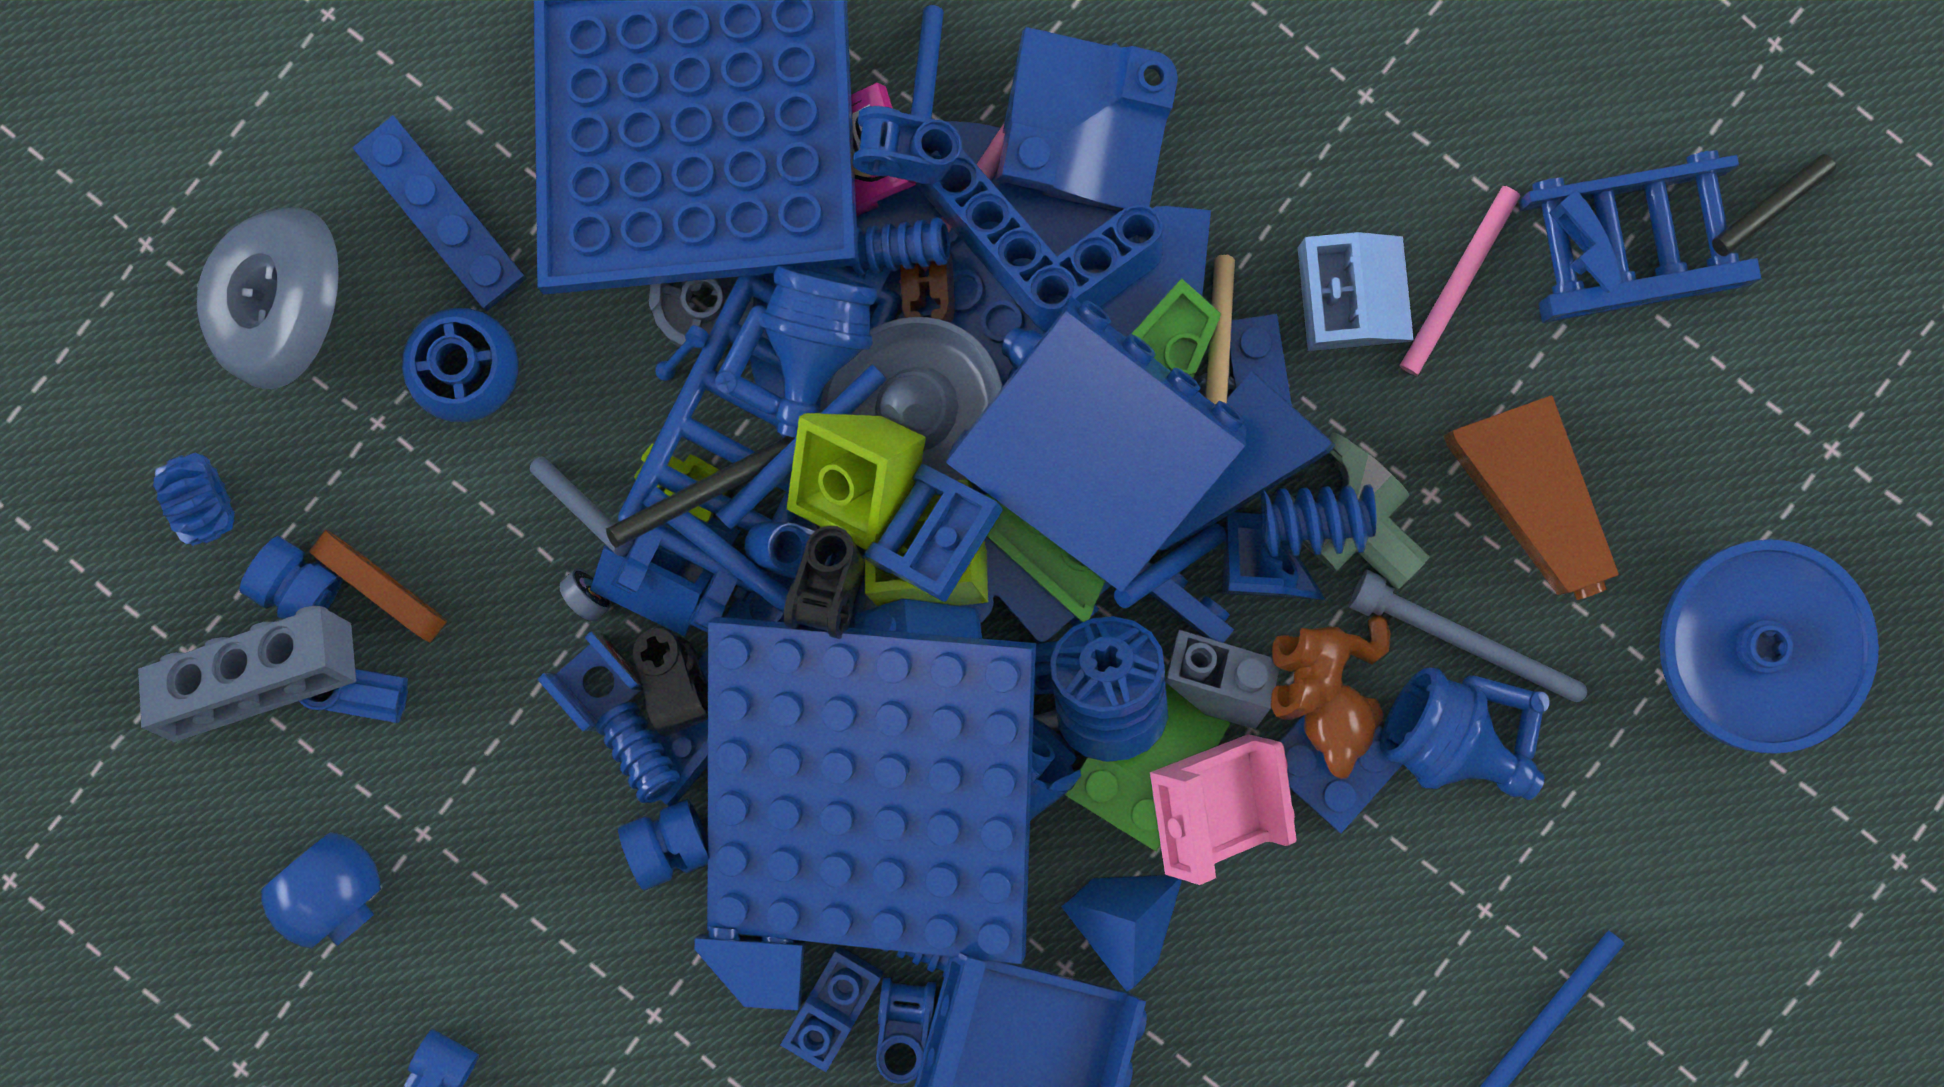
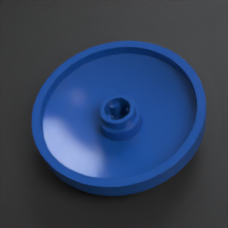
M1768 539L1740 543L1724 548L1708 556L1688 572L1673 592L1666 607L1660 630L1659 649L1663 675L1674 700L1682 712L1700 730L1715 740L1740 750L1759 753H1787L1814 746L1828 739L1853 718L1866 700L1872 687L1878 663L1879 644L1876 623L1870 605L1856 581L1845 569L1825 554L1811 547L1785 540Z

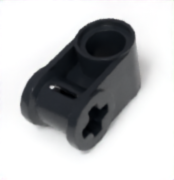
M825 526L817 529L810 535L795 581L787 594L784 608L786 627L798 629L801 625L822 629L828 631L830 637L841 639L842 633L848 630L853 614L854 601L864 575L865 562L852 537L845 529L838 526ZM838 551L846 552L841 562L833 566H825V562L830 555Z
M653 628L642 633L634 644L633 660L645 693L647 712L656 731L662 737H666L707 721L708 686L704 681L692 643L683 637L673 635L665 629ZM667 647H670V652L666 651ZM662 659L664 661L663 665L660 664V660Z

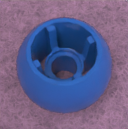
M450 308L438 311L425 318L414 328L409 336L402 355V372L405 384L413 399L426 412L436 418L449 422H471L483 419L496 412L510 397L518 378L519 360L515 344L508 331L493 317L470 308ZM466 333L483 335L490 346V350L479 351L478 348L465 340L467 339ZM456 349L465 350L468 361L464 370L455 375H448L444 368L447 355ZM484 366H491L489 376L481 388L471 393L469 387L478 382L483 374ZM439 379L453 387L455 399L441 397L432 384V380Z
M330 832L262 888L261 902L266 917L274 929L286 940L301 947L313 948L323 938L328 936L338 946L374 915L373 911L366 905V902L381 890L380 877L376 864L361 845L342 834Z

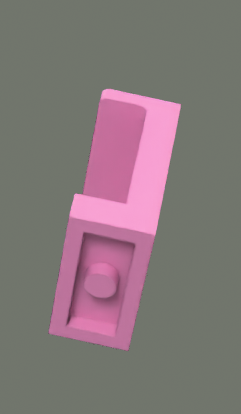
M1247 734L1150 772L1166 875L1201 885L1216 878L1214 864L1264 842H1273L1284 846L1296 842L1295 814L1291 802L1287 773L1288 762L1284 746L1281 742Z

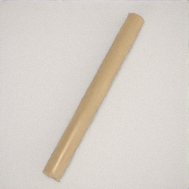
M1219 255L1214 259L1211 305L1221 313V316L1209 342L1206 398L1214 404L1218 401L1227 404L1235 259L1230 255Z

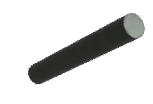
M1826 154L1820 155L1712 240V247L1716 253L1721 256H1727L1836 170L1834 160Z

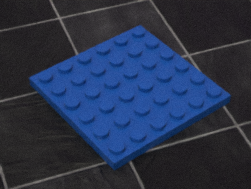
M534 0L537 288L543 295L774 273L778 265L799 270L859 265L855 171L852 165L854 148L847 0Z
M714 617L708 622V855L710 859L708 860L707 931H709V926L737 929L738 934L776 937L780 939L958 957L959 953H963L987 961L1022 964L1026 956L1036 643L848 628V630L842 633V638L837 639L830 637L826 630L801 625L798 629L786 627L785 622Z

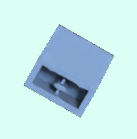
M1354 232L1311 236L1303 239L1297 249L1308 351L1412 342L1414 340L1403 236Z

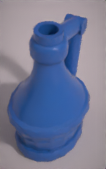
M778 265L774 271V283L777 285L767 307L755 306L750 310L716 375L715 385L720 392L727 393L766 414L775 415L779 421L777 432L786 436L796 437L799 416L805 413L820 412L816 403L823 388L833 375L853 360L862 350L870 349L872 346L869 310L870 305H873L877 299V288L835 275ZM764 330L780 361L784 377V397L782 398L741 377Z
M1423 668L1409 680L1394 701L1385 720L1381 734L1380 749L1389 762L1402 763L1414 774L1422 788L1438 789L1445 784L1465 779H1485L1495 782L1498 788L1509 796H1521L1526 800H1531L1540 792L1545 779L1544 773L1537 769L1531 759L1534 758L1542 715L1549 707V698L1544 692H1535L1474 675L1466 677L1462 684L1448 680L1440 669ZM1487 701L1522 710L1514 755L1503 745L1494 731Z

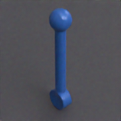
M690 326L685 335L686 341L668 361H661L657 364L655 369L656 376L663 381L671 380L675 376V368L694 347H704L709 338L708 333L699 326Z

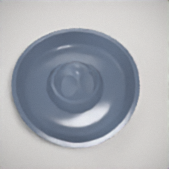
M297 207L274 208L256 213L234 226L220 240L203 267L197 289V314L205 342L216 361L230 374L246 384L261 389H275L288 385L310 366L326 337L334 313L338 290V257L333 236L326 223L317 214Z
M908 317L892 320L871 329L870 334L873 344L870 349L862 350L853 360L839 369L823 388L820 413L873 364L887 380L851 415L883 416L925 436L922 464L928 465L955 480L967 479L948 465L946 460L957 438L965 429L969 430L1002 389L998 370L989 353L971 334L952 323L940 319Z

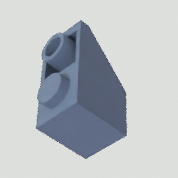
M1179 630L1176 635L1165 680L1168 685L1203 714L1256 729L1271 709L1272 691L1276 687L1280 668L1274 665L1272 657Z

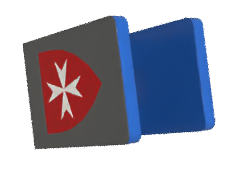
M594 631L585 636L590 645L557 674L543 673L537 678L583 732L596 731V723L607 710L618 704L628 703L643 690L638 672L603 633ZM598 666L607 668L614 677L612 691L602 698L591 696L584 686V678L587 672Z

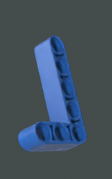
M922 145L923 150L935 151L929 157L941 159L939 152L935 148ZM962 148L947 174L939 182L934 184L916 182L915 185L1035 325L1046 332L1063 312L1065 302L1070 296L1081 304L1087 300L1101 307L1154 269L1161 262L1163 256L1162 219L1158 212L1144 205H1132L1123 209L1063 253L1056 256ZM962 185L967 187L961 192L953 193L948 191L954 186ZM993 221L999 223L998 226L992 229L979 228L981 224ZM1135 235H1144L1150 238L1143 243H1135L1128 240ZM1018 258L1032 260L1025 266L1011 265ZM1093 265L1107 267V270L1101 273L1086 271L1088 267ZM1050 295H1059L1065 298L1057 304L1043 302Z

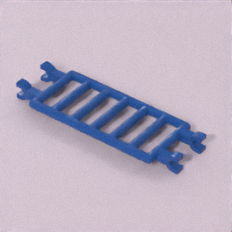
M850 266L813 269L817 272L855 280L877 288V299L874 304L878 306L870 320V330L895 319L902 300L896 291L884 285L890 273L887 267H884L880 273H873L869 268L864 275H857ZM764 274L738 277L709 334L707 342L702 348L619 512V522L645 509L646 506L643 504V501L657 485L677 493L698 482L668 466L681 437L731 463H735L755 453V451L691 418L705 390L778 428L779 421L775 415L766 414L727 393L720 392L715 385L718 373L715 370L728 344L734 343L742 327L739 322L752 296L768 304L776 288L775 284L762 278ZM761 336L752 355L782 371L779 358L768 339ZM791 472L776 486L786 492L772 520L751 510L736 525L749 532L757 523L764 521L794 524L798 515L786 510ZM721 494L699 506L716 514L731 498ZM665 524L635 538L633 545L611 585L629 594L637 592L658 546L714 573L688 621V624L708 633V622L714 617L722 616L735 585L749 592H755L684 535ZM780 534L776 536L773 542V552L776 558L783 546Z

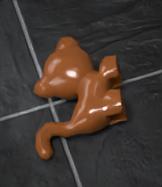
M1373 615L1368 620L1370 642H1367L1360 636L1345 633L1339 627L1331 626L1314 629L1301 628L1300 637L1277 636L1273 642L1272 658L1274 665L1285 671L1294 672V683L1276 686L1273 689L1271 708L1276 717L1285 720L1305 715L1304 731L1316 750L1324 753V759L1330 772L1339 779L1349 777L1357 759L1364 755L1372 745L1375 730L1384 720L1382 707L1376 699L1364 697L1355 689L1342 683L1343 669L1350 655L1373 665L1389 652L1391 633L1387 619L1383 616Z

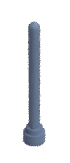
M1368 569L1363 572L1352 592L1348 607L1366 616H1370L1371 613L1381 616L1383 612L1573 702H1580L1587 696V688L1582 682L1394 594V588L1386 584V578Z

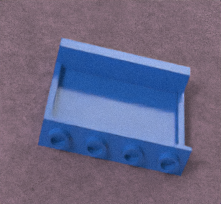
M1070 296L1065 302L1063 312L969 430L965 429L954 442L946 463L1120 592H1123L1246 446L1247 428L1242 425L1244 423L1242 416L1230 405L1222 401L1214 404L1199 393L1200 386L1186 372L1179 368H1173L1170 371L1155 360L1156 354L1154 350L1141 338L1133 334H1129L1126 338L1110 326L1111 319L1097 305L1087 300L1081 304Z
M959 953L958 957L949 958L914 1087H1129L1133 1074L1130 1060L1135 1041L1141 1039L1146 1027L1147 1015L1144 1010L1146 1001L1126 991L1014 963L987 961Z

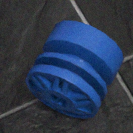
M1114 616L1092 618L1072 627L1056 643L1050 659L1058 727L1069 746L1085 757L1105 762L1128 760L1148 751L1162 736L1168 720L1162 647L1151 631L1137 622Z

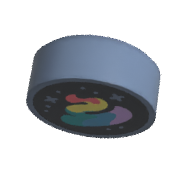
M574 569L560 582L561 595L568 606L579 616L589 621H597L611 608V601L590 591L594 579L593 576L581 569Z

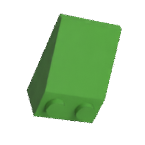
M1167 683L1168 720L1162 736L1148 751L1128 760L1105 762L1084 757L1076 770H1081V777L1077 780L1074 787L1064 794L1156 852L1161 844L1150 772L1218 746L1231 723L1203 714Z

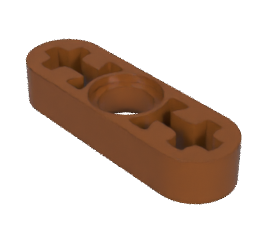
M325 529L310 548L309 552L315 558L427 642L431 643L447 623V620L431 606L329 530Z

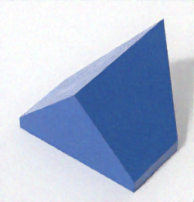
M1232 512L1226 516L1222 594L1326 600L1300 557L1293 556L1288 541H1282L1278 557L1271 556L1263 537L1261 514Z
M1169 875L1093 878L1061 906L1126 992L1134 988L1159 961L1182 879Z

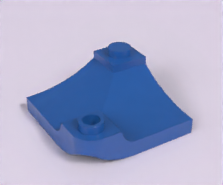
M1025 27L1022 31L1003 128L1005 136L996 181L1044 191L1043 195L1118 212L1132 205L1149 207L1164 129L1173 107L1178 80L1173 62L1166 55L1134 46H1107ZM1146 69H1153L1159 74L1160 82L1157 86L1149 85L1145 81L1144 71Z

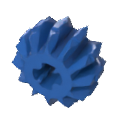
M196 452L185 457L180 455L167 461L166 465L156 469L153 486L158 494L156 499L162 507L163 516L167 518L171 530L177 533L179 540L194 546L202 542L208 543L222 537L221 534L233 529L235 513L230 504L231 498L226 492L225 483L221 481L217 469L212 467L208 458Z

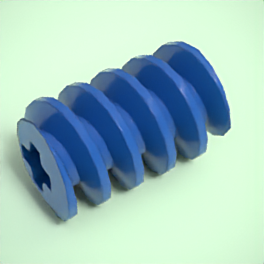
M1371 484L1363 486L1359 499L1351 485L1343 486L1337 501L1329 486L1320 488L1316 502L1308 487L1298 490L1294 503L1287 489H1279L1275 495L1273 505L1266 491L1262 490L1261 519L1263 537L1271 556L1278 557L1282 541H1288L1293 556H1299L1304 540L1310 541L1315 555H1321L1325 539H1331L1336 554H1342L1347 538L1353 539L1358 553H1364L1368 537L1375 536L1377 524L1375 495Z

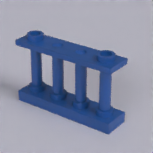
M1711 150L1686 157L1687 164L1569 185L1564 184V178H1552L1532 184L1533 191H1529L1519 201L1520 211L1542 208L1557 284L1552 287L1553 294L1548 295L1538 303L1542 323L1747 287L1762 279L1758 258L1740 261L1738 253L1731 252L1727 256H1721L1712 247V240L1727 229L1718 176L1726 175L1739 165L1737 155L1719 158L1718 150ZM1696 181L1711 254V258L1706 260L1707 267L1688 270L1687 262H1681L1666 188L1668 185ZM1576 189L1585 200H1594L1596 216L1606 232L1616 255L1622 282L1609 293L1603 290L1601 286L1585 288L1583 280L1578 281L1576 271L1570 265L1574 262L1569 235L1549 214L1550 211ZM1645 190L1660 266L1655 268L1656 276L1636 279L1635 271H1629L1615 195Z

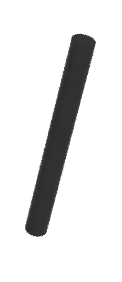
M786 436L606 528L609 541L615 548H618L752 479L795 437Z

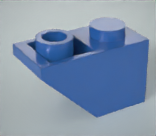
M709 926L708 934H699L695 938L694 950L744 1007L798 1010L800 1008L806 941L776 937L740 936L741 934L737 933V929Z

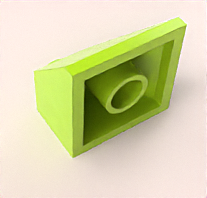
M805 413L799 416L786 510L820 527L838 526L845 529L857 546L867 550L872 542H879L916 482L912 477L922 464L926 437L883 416Z

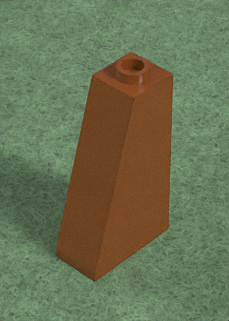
M1552 395L1452 430L1443 436L1447 447L1557 595L1574 592L1576 600H1580L1607 590L1604 580L1618 576L1619 573Z

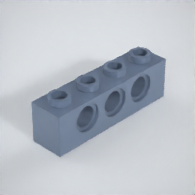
M309 606L299 609L296 615L277 622L257 623L250 628V631L236 636L208 640L205 646L192 651L164 655L160 658L159 662L138 669L141 728L170 741L177 742L355 683L356 672L351 623L330 612L325 607Z

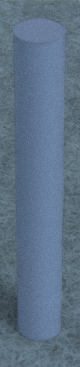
M538 457L531 463L530 472L617 556L628 554L633 541L631 540L615 548L606 534V528L615 523L548 459Z

